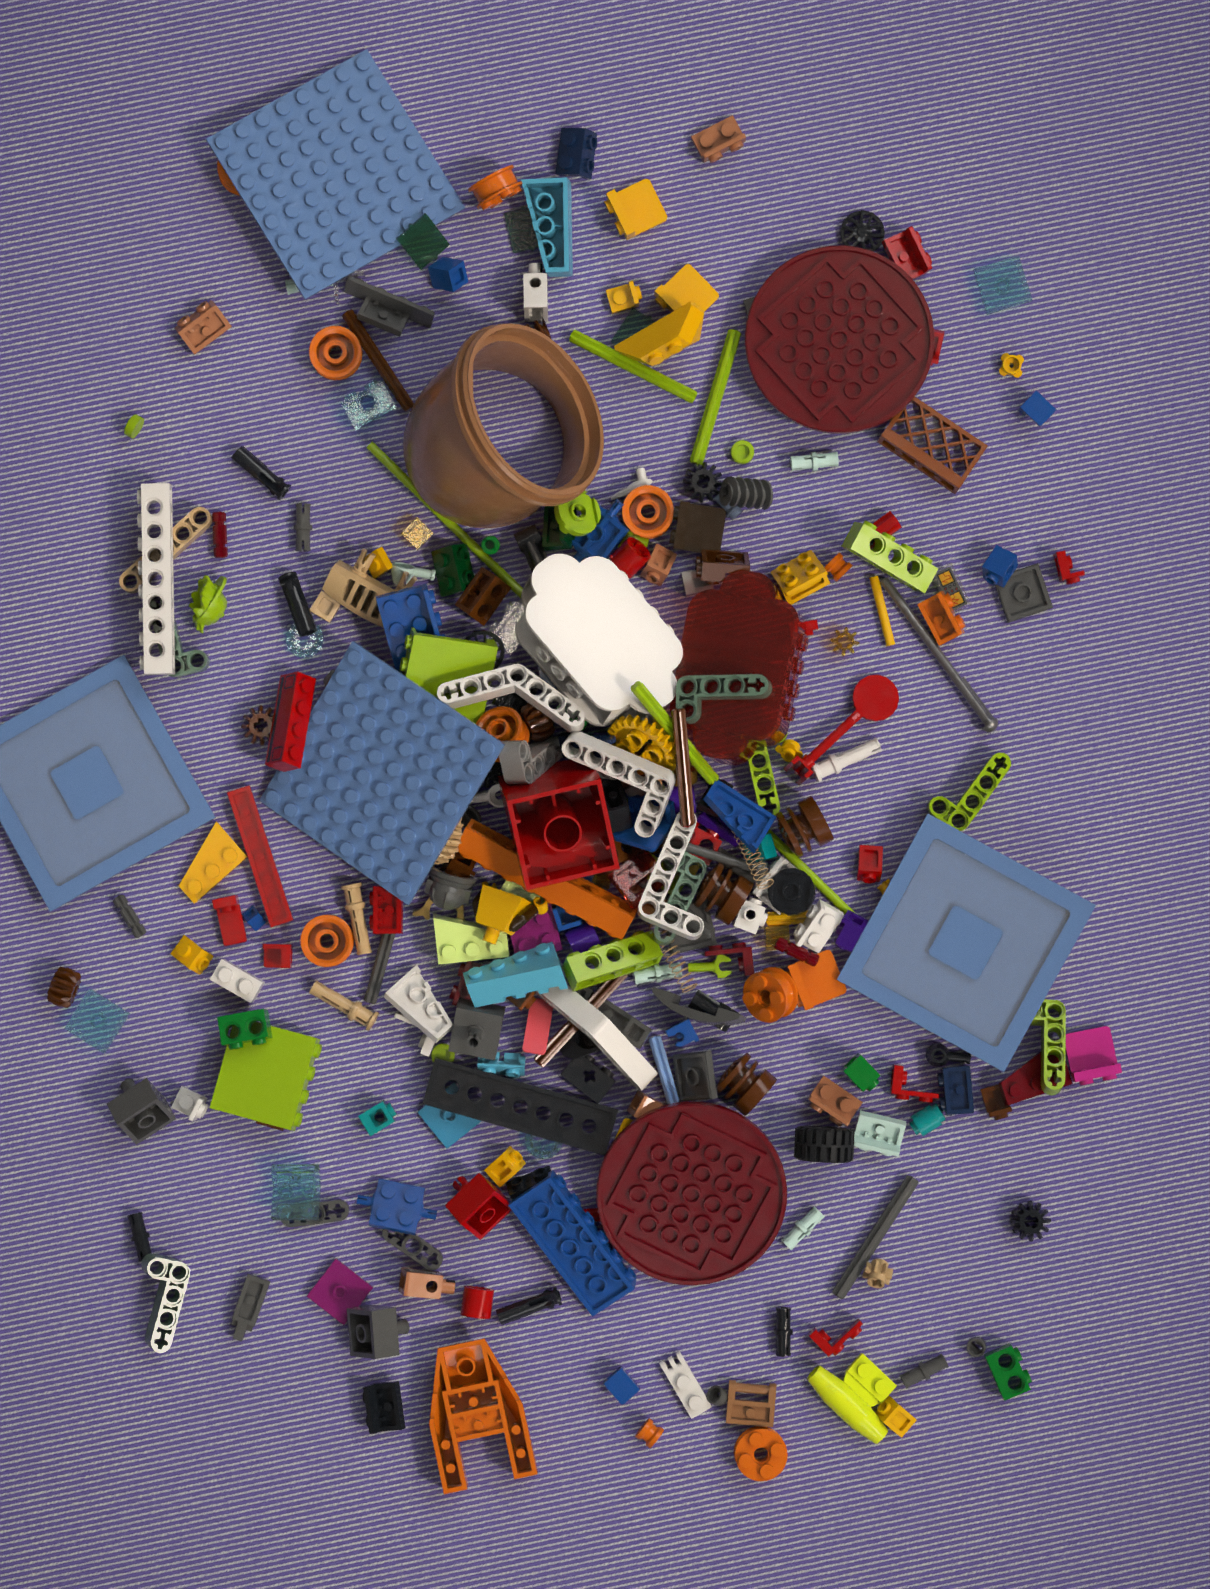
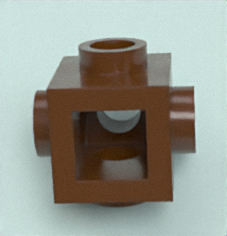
M455 852L454 859H450L449 863H444L440 870L447 874L470 878L476 874L473 871L476 861L466 859L459 852Z

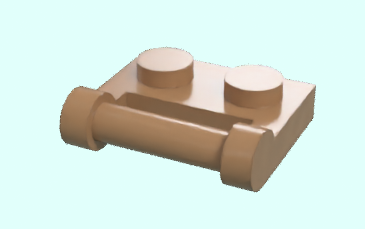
M729 1380L726 1423L773 1427L777 1384L759 1385L736 1383V1380ZM735 1393L768 1395V1402L735 1399Z

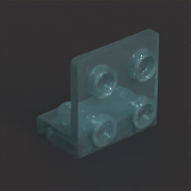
M272 1164L273 1194L271 1219L318 1220L321 1194L319 1164Z

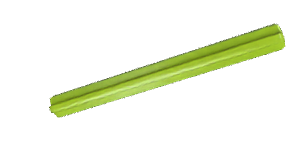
M729 329L690 457V462L693 464L702 465L706 456L741 337V332L735 329Z
M573 330L569 337L571 343L689 403H693L697 396V391L636 360L622 355L615 349L577 330Z
M640 681L635 682L631 686V691L664 729L666 734L671 736L670 738L674 742L672 718ZM688 739L690 763L709 785H713L715 781L719 780L718 774Z

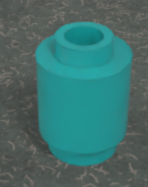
M934 1104L933 1106L928 1105L911 1116L913 1121L909 1122L916 1135L921 1133L922 1136H925L941 1126V1122L945 1121L946 1118L938 1105Z

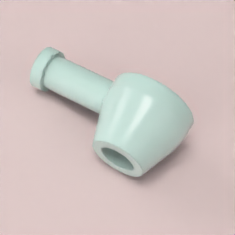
M393 562L391 568L392 581L397 585L404 571L409 572L406 584L412 576L430 579V581L435 579V569L417 568L403 562Z

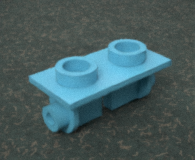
M497 1052L495 1060L478 1057L477 1070L494 1075H506L509 1078L525 1076L526 1056H521V1053H504V1061H499L500 1052Z

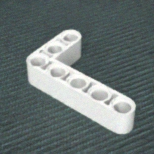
M575 731L570 733L562 744V753L565 757L647 792L634 828L641 837L652 836L661 822L675 786L676 776L674 772L583 732ZM571 742L578 744L579 749L574 748ZM592 751L598 752L601 758L594 756ZM615 761H620L623 767L617 766ZM636 770L643 771L645 776H640ZM659 779L666 781L668 786L660 784ZM651 800H656L660 806L653 805ZM643 820L649 821L652 826L645 825Z
M679 812L641 897L637 912L642 920L688 940H696L702 935L704 929L702 919L664 902L697 823V818L694 814L695 824L688 828L682 827L679 823ZM679 839L683 843V847L674 849L671 847L670 841ZM665 860L671 861L674 868L670 871H665L661 867V862ZM654 882H660L664 885V891L660 893L654 892L651 885ZM652 904L655 907V912L650 915L645 914L642 906ZM667 913H673L677 917V922L668 924L664 920V916ZM694 922L699 926V931L697 933H690L686 929V925Z

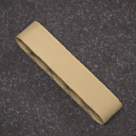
M204 507L192 509L173 527V560L212 525V515ZM202 512L206 513V522L200 525L196 524V515ZM184 528L188 529L189 537L186 540H179L178 532ZM153 550L149 555L150 560L153 562L159 561L161 558L160 550ZM142 556L120 576L119 584L128 593H137L139 585L142 584V575L138 573V561H142ZM159 573L153 574V575L150 577V581H151L153 578H155ZM130 576H135L137 579V584L133 588H127L125 584L126 579Z

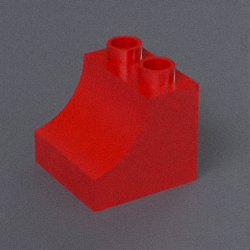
M569 759L556 762L532 784L508 785L503 775L497 776L506 819L526 891L620 868L602 782L597 770Z

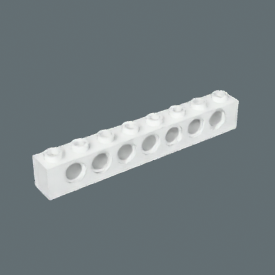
M170 483L141 484V490H137V503L141 504V513L137 515L138 528H142V537H138V551H142V561H138V573L142 575V584L138 587L139 599H143V608H139V622H143V632L139 633V644L144 649V656H140V670H144L145 675H175L172 485ZM157 502L161 506L160 511L154 515L150 514L149 506ZM153 526H159L161 529V534L157 538L149 536V530ZM153 550H160L161 558L157 562L150 561L149 555ZM155 573H159L162 577L161 583L157 586L150 584V577ZM154 597H160L162 600L161 607L156 610L152 609L150 606L151 600ZM154 621H161L162 630L159 633H152L151 624ZM156 644H160L163 648V652L159 657H153L151 654V648Z

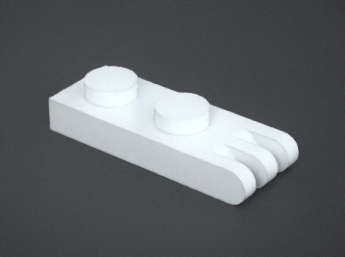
M678 1351L676 1357L680 1361L676 1364L673 1357L670 1356L667 1359L672 1367L668 1368L664 1361H661L659 1364L689 1416L693 1419L710 1409L712 1405L707 1401L701 1386L681 1352Z

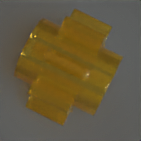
M845 627L843 633L835 630L837 638L830 639V642L835 643L836 646L832 651H842V657L845 656V652L848 650L851 654H854L852 646L859 645L860 643L854 641L853 638L857 633H848L847 627ZM843 636H847V640L851 641V644H848L846 648H842V643H838V640H841Z

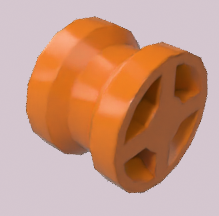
M839 552L824 568L833 575V580L837 582L853 565L850 562H846L843 559V555Z
M648 1418L635 1437L639 1440H644L646 1446L651 1448L660 1438L664 1429L655 1426L653 1420Z

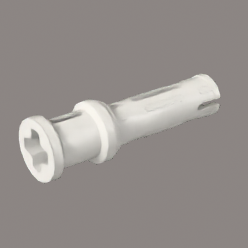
M874 738L841 754H830L827 759L816 763L811 769L819 783L822 781V778L833 773L839 774L842 768L881 752L882 749L877 738Z

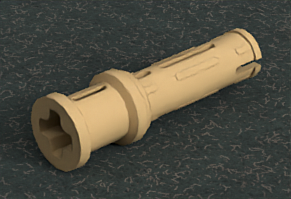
M361 882L341 886L346 899L344 907L350 914L357 955L372 953L363 911L366 903L362 900Z
M317 980L309 991V994L342 1011L347 1015L348 1020H355L365 1026L367 1031H370L379 1016V1012L370 1011L363 1007L360 1001L353 1002Z

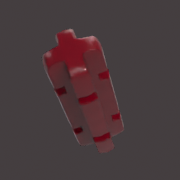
M214 512L212 514V522L215 523L213 526V545H216L214 557L225 558L228 556V547H225V544H227V525H224L226 513Z
M778 937L774 944L775 949L781 952L785 951V954L802 962L805 961L806 964L816 966L818 963V954L811 951L808 952L807 949L798 947L792 942L788 943L786 939Z

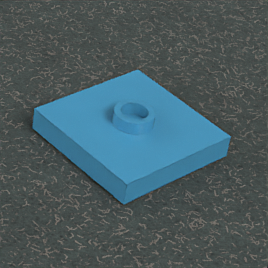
M454 1082L445 1091L448 1094H455L458 1092L459 1087ZM426 1105L418 1111V1114L446 1149L481 1122L480 1120Z

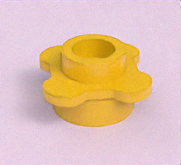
M1008 353L1002 354V367L999 369L1000 375H1013L1015 378H1019L1022 375L1023 356L1009 355Z
M791 739L784 740L782 745H777L775 751L780 753L786 762H791L797 755L800 758L803 756L799 743Z

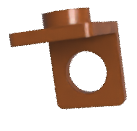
M528 992L524 998L515 999L509 996L506 999L517 1006L520 1011L524 1007L529 1010L536 1001L534 997L536 992Z

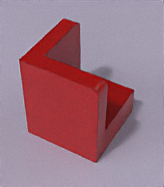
M262 944V949H264V967L292 968L293 944Z

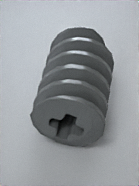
M730 476L726 477L721 484L719 501L723 506L729 504L731 507L737 505L740 508L746 506L747 508L754 507L755 509L762 507V509L766 510L772 504L773 489L767 480L743 479Z

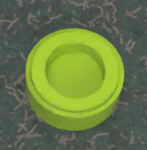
M137 414L133 415L124 428V434L134 439L143 427L144 418Z
M740 440L733 444L731 458L734 462L743 465L753 459L754 448L750 442Z
M441 1043L433 1048L431 1059L433 1063L435 1058L453 1062L455 1052L448 1051L449 1045Z

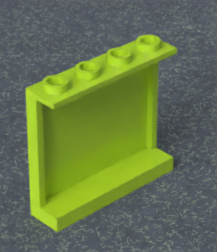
M411 627L410 635L407 634L405 637L404 648L407 651L406 656L401 658L400 671L407 678L437 697L438 687L445 682L493 670L498 646L495 640L485 639V643L417 633L415 628ZM469 686L465 689V692L469 694L477 691V688L474 686ZM458 689V695L461 697V690ZM446 693L447 699H451L449 693ZM487 700L455 708L454 710L476 724L485 712Z
M259 1022L253 1023L252 1032L254 1034L260 1033L262 1024ZM236 1025L232 1026L230 1032L231 1039L238 1036L239 1029ZM271 1026L273 1038L266 1039L267 1043L252 1045V1042L243 1043V1048L229 1050V1046H227L210 1108L295 1131L296 1127H300L303 1119V1114L300 1113L303 1104L307 1103L309 1097L307 1086L309 1081L313 1080L316 1068L313 1067L315 1058H319L322 1050V1044H319L320 1039Z

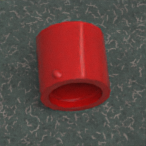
M629 537L610 555L609 560L631 579L650 560L651 555L642 542L634 537Z
M464 1286L460 1315L471 1318L490 1319L494 1289Z

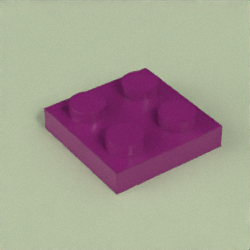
M548 904V911L545 914H537L510 936L514 953L527 951L539 944L553 942L556 951L563 950L551 904Z

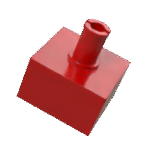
M478 1173L470 1182L464 1176H460L457 1180L462 1186L456 1181L453 1182V1188L458 1193L445 1207L463 1227L481 1240L511 1211V1208L508 1206L510 1201L481 1173Z

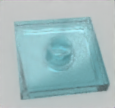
M1019 256L973 270L987 315L1033 301Z
M89 988L64 1029L105 1054L131 1013Z

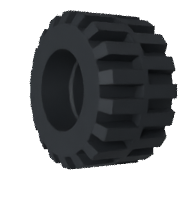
M799 1126L795 1128L794 1157L798 1160L810 1162H851L854 1157L855 1131L842 1127Z

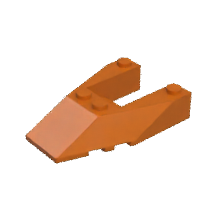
M485 1338L438 1348L429 1426L443 1493L449 1494L468 1489V1481L459 1442L499 1433L505 1434L514 1479L538 1475L535 1453L523 1403Z

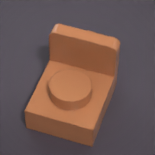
M656 544L652 550L651 558L640 576L652 584L661 586L668 576L677 554Z

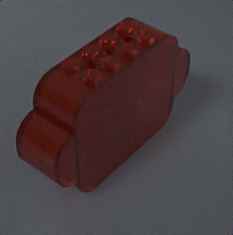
M740 570L730 574L722 582L720 590L708 589L699 592L692 598L687 609L681 641L683 657L675 673L677 681L681 677L689 675L760 674L765 676L772 684L771 694L764 699L702 700L700 719L693 724L687 723V732L693 734V740L697 749L712 761L720 764H743L754 755L757 746L769 747L776 745L786 736L790 721L793 722L795 718L796 708L793 707L794 698H798L800 692V684H797L798 676L803 674L804 661L801 660L803 651H807L809 639L806 638V623L801 614L791 604L783 601L778 587L767 576L759 572ZM761 681L758 686H751L748 683V687H754L759 692L761 687H765ZM692 682L684 686V693L688 694L693 691L694 684ZM711 682L708 685V693H714L717 690V682ZM734 682L731 685V692H738L742 686L741 682ZM676 695L670 703V713L676 708ZM693 706L685 708L686 718L692 716L694 712Z

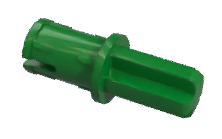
M486 536L482 540L481 548L486 554H495L499 550L500 543L496 537Z

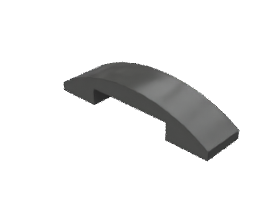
M587 987L576 992L587 1000L595 991ZM606 999L598 1010L618 1028L633 1046L640 1050L652 1029Z
M655 987L652 989L654 995L668 1008L699 1023L726 1026L740 1024L746 1020V1017L739 1013L719 1007L716 1016L679 1005L681 997L677 994Z

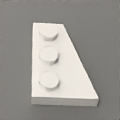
M416 965L385 992L384 998L432 1041L437 1043L452 1029L453 1023L441 1003L435 999L428 982H425L420 974L421 970Z

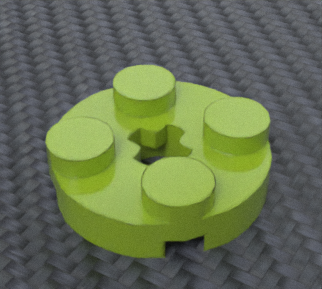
M586 491L568 503L554 506L555 518L559 524V529L564 534L585 536L592 532L601 519L599 504L594 497L591 499L586 494ZM574 507H576L577 511H581L582 515L577 517L573 511Z

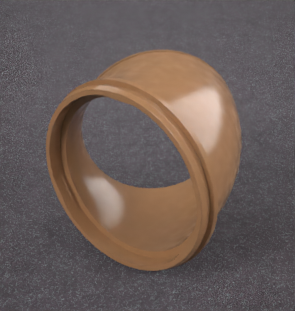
M511 323L484 327L464 341L456 357L443 367L419 394L408 416L403 438L405 466L409 478L420 497L441 516L455 523L473 528L508 526L529 517L542 506H558L572 501L582 494L595 478L604 450V434L600 411L595 396L579 367L556 342L545 334L528 326ZM496 370L517 376L535 387L553 408L561 427L563 457L558 476L551 489L541 487L521 476L503 459L490 441L480 421L474 402L473 371Z

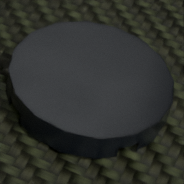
M787 868L772 878L774 883L768 887V898L772 906L780 913L788 916L799 915L806 912L813 904L816 896L815 885L811 877L804 871L796 868Z

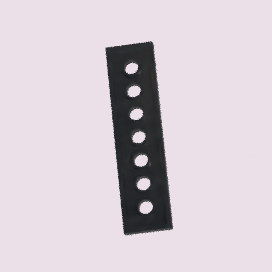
M435 1058L422 1103L426 1106L603 1156L607 1152L618 1109L438 1058ZM449 1081H455L459 1086L458 1092L448 1094L445 1091V1084ZM476 1087L480 1089L482 1096L479 1100L472 1101L469 1099L468 1091L470 1088ZM494 1094H501L504 1097V1104L501 1107H494L491 1104L490 1100ZM522 1100L527 1104L525 1113L518 1114L515 1112L513 1105L516 1101ZM538 1108H548L550 1117L547 1120H540L536 1115ZM563 1113H568L573 1118V1123L568 1127L562 1126L559 1122V1117ZM585 1120L594 1121L596 1125L594 1132L586 1133L582 1129V1123Z

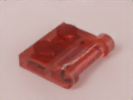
M642 850L621 865L619 869L614 870L608 875V879L633 910L638 907L645 888L635 895L631 889L651 876L657 862L647 850ZM654 882L651 885L654 892L664 887L660 882Z

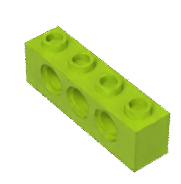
M854 521L841 547L914 591L926 593L938 571V568L932 565L933 560L922 554L920 556L915 555L912 547L904 543L900 546L894 542L895 537L886 532L882 534L877 532V527L868 521L863 523ZM872 539H874V540H875V546H874V548L871 550V549H870V542H871ZM893 550L894 556L889 561L888 555ZM911 561L912 569L908 572L907 565Z
M652 930L647 932L638 931L626 939L616 938L604 946L597 944L589 948L588 951L582 953L579 951L573 952L566 957L562 969L572 991L575 992L659 964L663 953L659 944L653 938ZM628 949H633L638 954H631ZM607 956L614 957L616 962L610 961ZM585 963H591L595 968L591 969Z

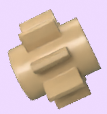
M873 1259L871 1263H866L862 1277L868 1279L867 1283L869 1286L883 1288L885 1284L889 1285L893 1269L888 1268L889 1264L887 1261Z

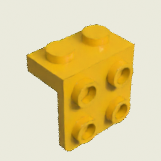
M643 179L618 192L613 189L606 193L607 200L604 201V204L609 214H614L617 220L614 222L616 229L620 235L624 234L626 240L667 220V214L649 179Z
M690 264L684 265L664 286L661 284L654 292L656 303L662 309L667 308L670 312L675 311L690 301L705 312L719 298L718 292Z

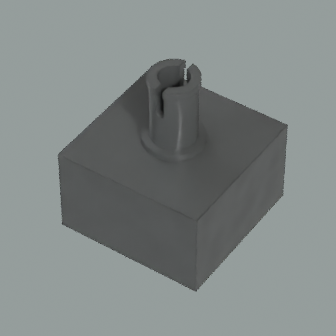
M459 998L448 1051L495 1060L506 1007L490 1004L475 1008L472 1000Z
M147 1078L136 1085L133 1079L124 1080L120 1084V1088L124 1093L107 1103L117 1125L136 1145L176 1120L166 1098Z
M365 1305L347 1308L350 1356L379 1359L400 1355L398 1335L408 1334L410 1327L406 1319L397 1321L396 1307Z

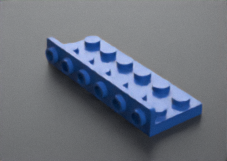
M427 583L376 596L395 669L402 673L400 671V661L402 657L406 656L407 649L404 648L406 635H410L411 627L415 628L417 633L446 637L445 634L440 635L438 626L442 625L439 611L434 613L432 604L436 603L433 589L428 590Z
M552 1170L545 1179L510 1201L508 1206L593 1317L633 1291L636 1286L637 1277L635 1272L630 1267L627 1268L622 1262L623 1258L616 1249L610 1246L608 1243L609 1239L604 1231H599L595 1226L592 1215L582 1209L575 1193L571 1194L567 1189L564 1178Z

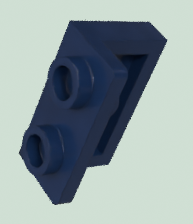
M561 128L555 174L558 176L591 179L595 167L594 156L598 143L597 133L586 128Z
M970 1065L942 1067L941 1073H937L938 1087H943V1097H939L940 1110L945 1111L946 1116L974 1113Z

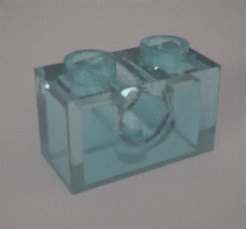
M373 380L364 386L365 390L358 394L356 391L351 392L343 398L345 401L341 402V405L355 430L397 408L382 380L379 382ZM365 398H372L374 405L370 409H364L361 406L362 401Z

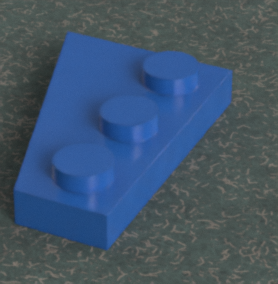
M720 780L714 782L703 799L753 854L776 819L775 815Z

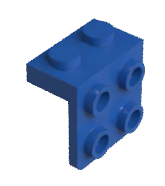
M639 795L628 797L633 827L615 832L614 840L654 852L671 830L676 818L674 801H668L659 826L652 836L645 838L639 836L634 828L645 795L641 797ZM651 800L653 805L660 806L656 800ZM643 820L645 825L652 826L649 821Z

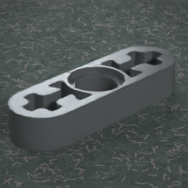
M342 1199L289 1205L282 1210L280 1219L287 1227L338 1222L344 1220L349 1215L350 1208L348 1203ZM336 1204H340L341 1208H345V1212L341 1213V1217H337V1213H329L330 1219H325L326 1209L324 1205H328V1210L334 1209ZM316 1206L321 1209L322 1216L320 1219L312 1220L309 1217L308 1211L311 1207ZM300 1208H305L304 1217L307 1222H302V1217L295 1218L294 1223H290V1219L285 1218L289 1210H293V1213L297 1214L302 1212Z
M386 1229L382 1230V1235L387 1242L426 1269L436 1270L441 1266L443 1262L441 1251L417 1234L406 1236L401 1246L397 1243L400 1241V1238L397 1236L390 1238L388 1236L389 1231ZM409 1239H416L420 1244L418 1251H408L406 1242ZM424 1245L428 1247L425 1251L427 1254H437L436 1259L439 1261L437 1264L432 1263L429 1265L427 1263L428 1258L422 1255L421 1259L417 1257L423 1250Z

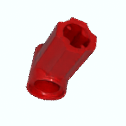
M891 511L872 523L877 527L876 531L881 534L886 532L893 535L902 528ZM873 539V544L870 545V549H871V550H872V549L874 548V546H875V540H874V539Z

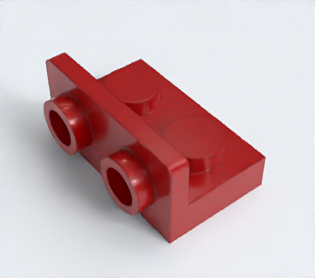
M373 886V892H370L369 895L370 906H373V915H370L369 926L371 930L373 929V934H403V901L383 887Z

